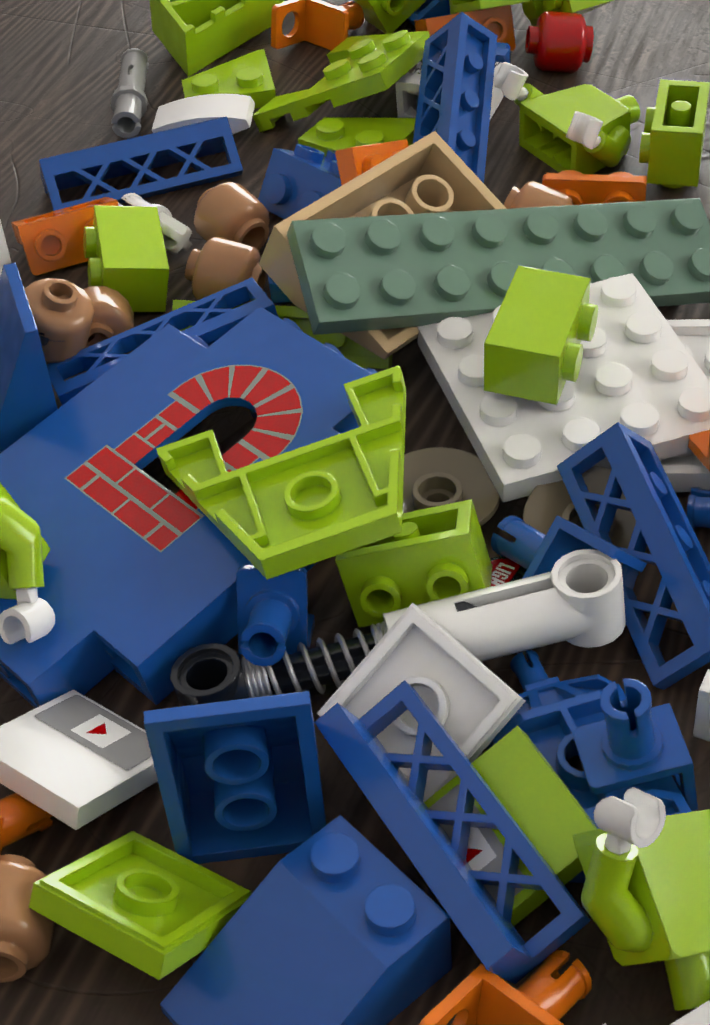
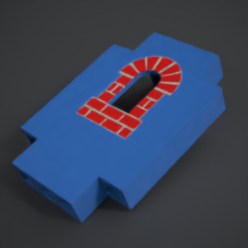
M261 306L210 346L196 335L189 337L172 325L167 324L0 453L1 484L21 510L37 522L41 530V536L51 549L43 562L45 587H37L38 598L48 602L55 614V625L46 636L32 643H28L26 638L14 644H7L0 636V676L34 708H37L71 690L85 695L115 669L149 700L158 705L174 690L170 679L171 668L179 656L188 649L201 644L218 643L225 645L238 634L236 574L240 566L253 564L182 490L174 494L142 469L158 457L156 448L178 441L211 413L229 406H242L250 409L251 415L256 419V422L245 437L222 455L227 472L358 428L359 426L348 403L343 384L377 373V371L371 368L365 370L344 357L334 345L330 343L322 344L304 333L292 320L288 318L282 320ZM318 562L305 566L303 568H305L308 572ZM0 598V614L4 610L17 605V600Z

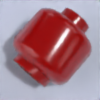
M544 11L538 18L536 26H528L525 51L527 54H533L535 66L539 70L574 73L578 71L583 62L588 63L590 60L594 37L593 26H588L585 17L578 13Z

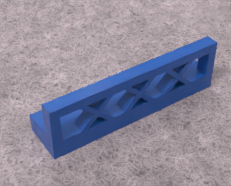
M461 12L425 41L413 143L436 131L484 183L498 35Z
M227 116L39 159L41 180L45 193H48L53 211L103 197L116 199L117 202L122 204L126 202L121 198L128 193H135L142 198H147L240 176L243 173ZM225 152L229 164L211 168L195 158ZM178 162L184 163L178 175L172 178L164 179L149 170ZM190 167L197 170V172L186 174ZM131 173L138 174L129 188L117 190L102 181ZM144 178L151 181L150 183L140 185ZM90 184L82 199L62 203L59 190ZM97 189L104 192V194L93 196Z
M252 277L84 348L63 362L47 364L51 384L61 405H64L126 357L128 354L125 353L135 350L167 324L172 325L178 330L192 326L181 332L189 337L196 335L210 346L259 306L277 317L278 315L274 303ZM251 300V302H249V303H246V304L241 305V306H239V307H237V308L231 309V308H233V307H236V306H238V305H240V304H243V303H245V302ZM83 371H87V372H84V373H82V374H80V375H77V376H75V377H73V378H70V379L64 381V379H67V378H69V377H71V376H74V375H76V374H78V373H81V372H83Z
M617 422L558 464L557 468L584 529L612 543L609 533L617 509L633 513L636 524L628 549L619 548L647 564L657 566L662 578L653 605L640 602L633 591L639 571L628 565L621 564L626 625L653 686L665 690L710 662V563L652 443ZM607 457L612 469L604 494L590 493L581 474ZM622 492H623V494H624L626 500L620 499V498H621V495H622ZM595 504L600 505L599 510H597ZM647 546H648V548H649L651 554L645 553V550H646V547H647ZM672 602H674L678 611L670 609ZM643 612L650 614L648 622ZM668 618L684 623L693 646L665 662L659 649V643Z
M404 680L360 719L339 703H336L314 722L488 971L516 984L591 921L423 699L408 682ZM408 709L418 722L414 754L388 753L376 736ZM432 742L443 756H430ZM399 768H411L409 781ZM428 770L455 771L461 779L456 812L429 810L425 805L423 799ZM475 799L486 814L473 813ZM441 825H453L452 840ZM471 827L498 829L504 836L505 844L501 873L473 870L466 861ZM519 858L533 876L517 874ZM484 885L499 886L497 902ZM515 888L544 890L561 912L527 942L523 940L511 923Z

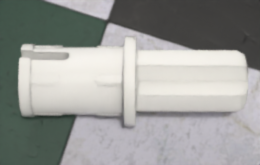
M128 193L121 198L132 206L157 207L165 249L174 254H177L181 249L185 251L190 249L192 245L189 241L192 234L191 229L173 218L168 208L160 204H150L135 193Z

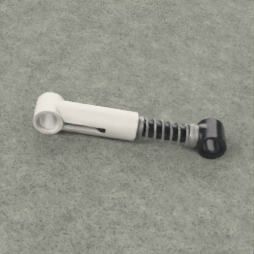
M581 549L565 554L555 562L551 572L416 605L481 662L562 641L585 648L602 647L615 641L623 633L626 625L621 564L617 559H613L596 549ZM407 608L384 613L382 624L371 625V634L363 635L359 629L355 628L353 638L344 640L343 636L337 633L334 638L335 643L327 645L318 637L316 647L306 650L304 644L299 642L296 653L287 654L285 651L281 660L271 666L254 665L246 660L244 656L242 658L240 653L237 654L236 651L223 644H201L188 649L177 658L171 668L170 675L180 707L303 692L316 687L319 693L323 694L326 684L335 683L336 687L339 688Z

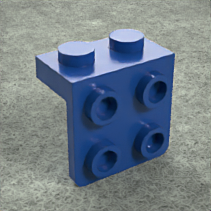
M296 144L294 151L273 148L258 200L269 212L286 219L342 185L335 150L328 149L325 157L324 152L302 144Z

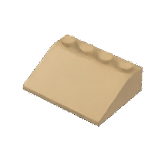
M433 131L274 225L259 265L295 306L307 312L287 237L292 221L507 208L438 133ZM418 327L344 332L341 334L385 360L416 339L419 335Z

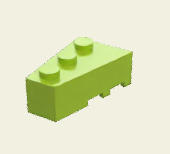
M150 0L152 31L189 77L270 28L272 7L284 2V0Z

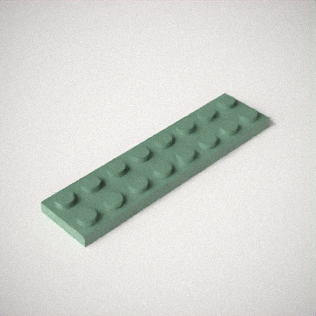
M700 198L296 220L291 222L287 232L313 335L417 327L440 323L449 317L465 318L493 312L496 307L502 304L518 266L591 278L590 283L633 273L657 307L710 302V223Z

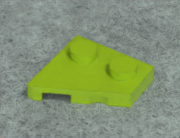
M264 49L256 50L182 80L184 98L206 94L246 95L252 97L255 102L254 109L262 108L276 96L275 86Z
M324 117L298 138V144L320 150L325 153V157L328 149L337 151L355 146L407 139L408 146L413 144L416 118Z

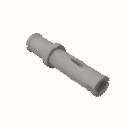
M136 48L126 50L121 56L118 88L115 89L111 98V108L114 113L111 124H114L112 129L116 135L127 139L139 134L141 130V117L147 111V97L144 90L147 69L149 67V62H147L148 56L144 51Z

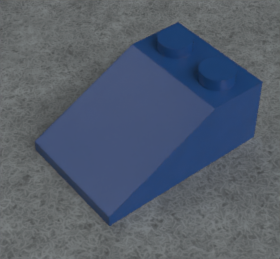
M16 262L3 265L0 275V453L58 409L38 329Z
M309 691L144 711V727L175 852L197 864L290 853L327 825Z
M339 815L274 866L163 999L160 1007L162 1013L173 1025H386L452 969L450 916L345 818Z

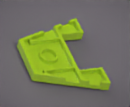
M402 30L390 34L346 38L327 54L330 65L323 69L325 77L313 87L275 96L253 114V119L259 132L274 128L276 126L275 122L288 113L291 114L293 121L310 116L326 101L331 100L335 108L388 90L423 59L425 41L430 37L429 32H408V30Z
M399 365L343 384L348 403L359 426L358 428L231 472H227L213 429L156 448L166 475L267 580L402 533L406 386Z

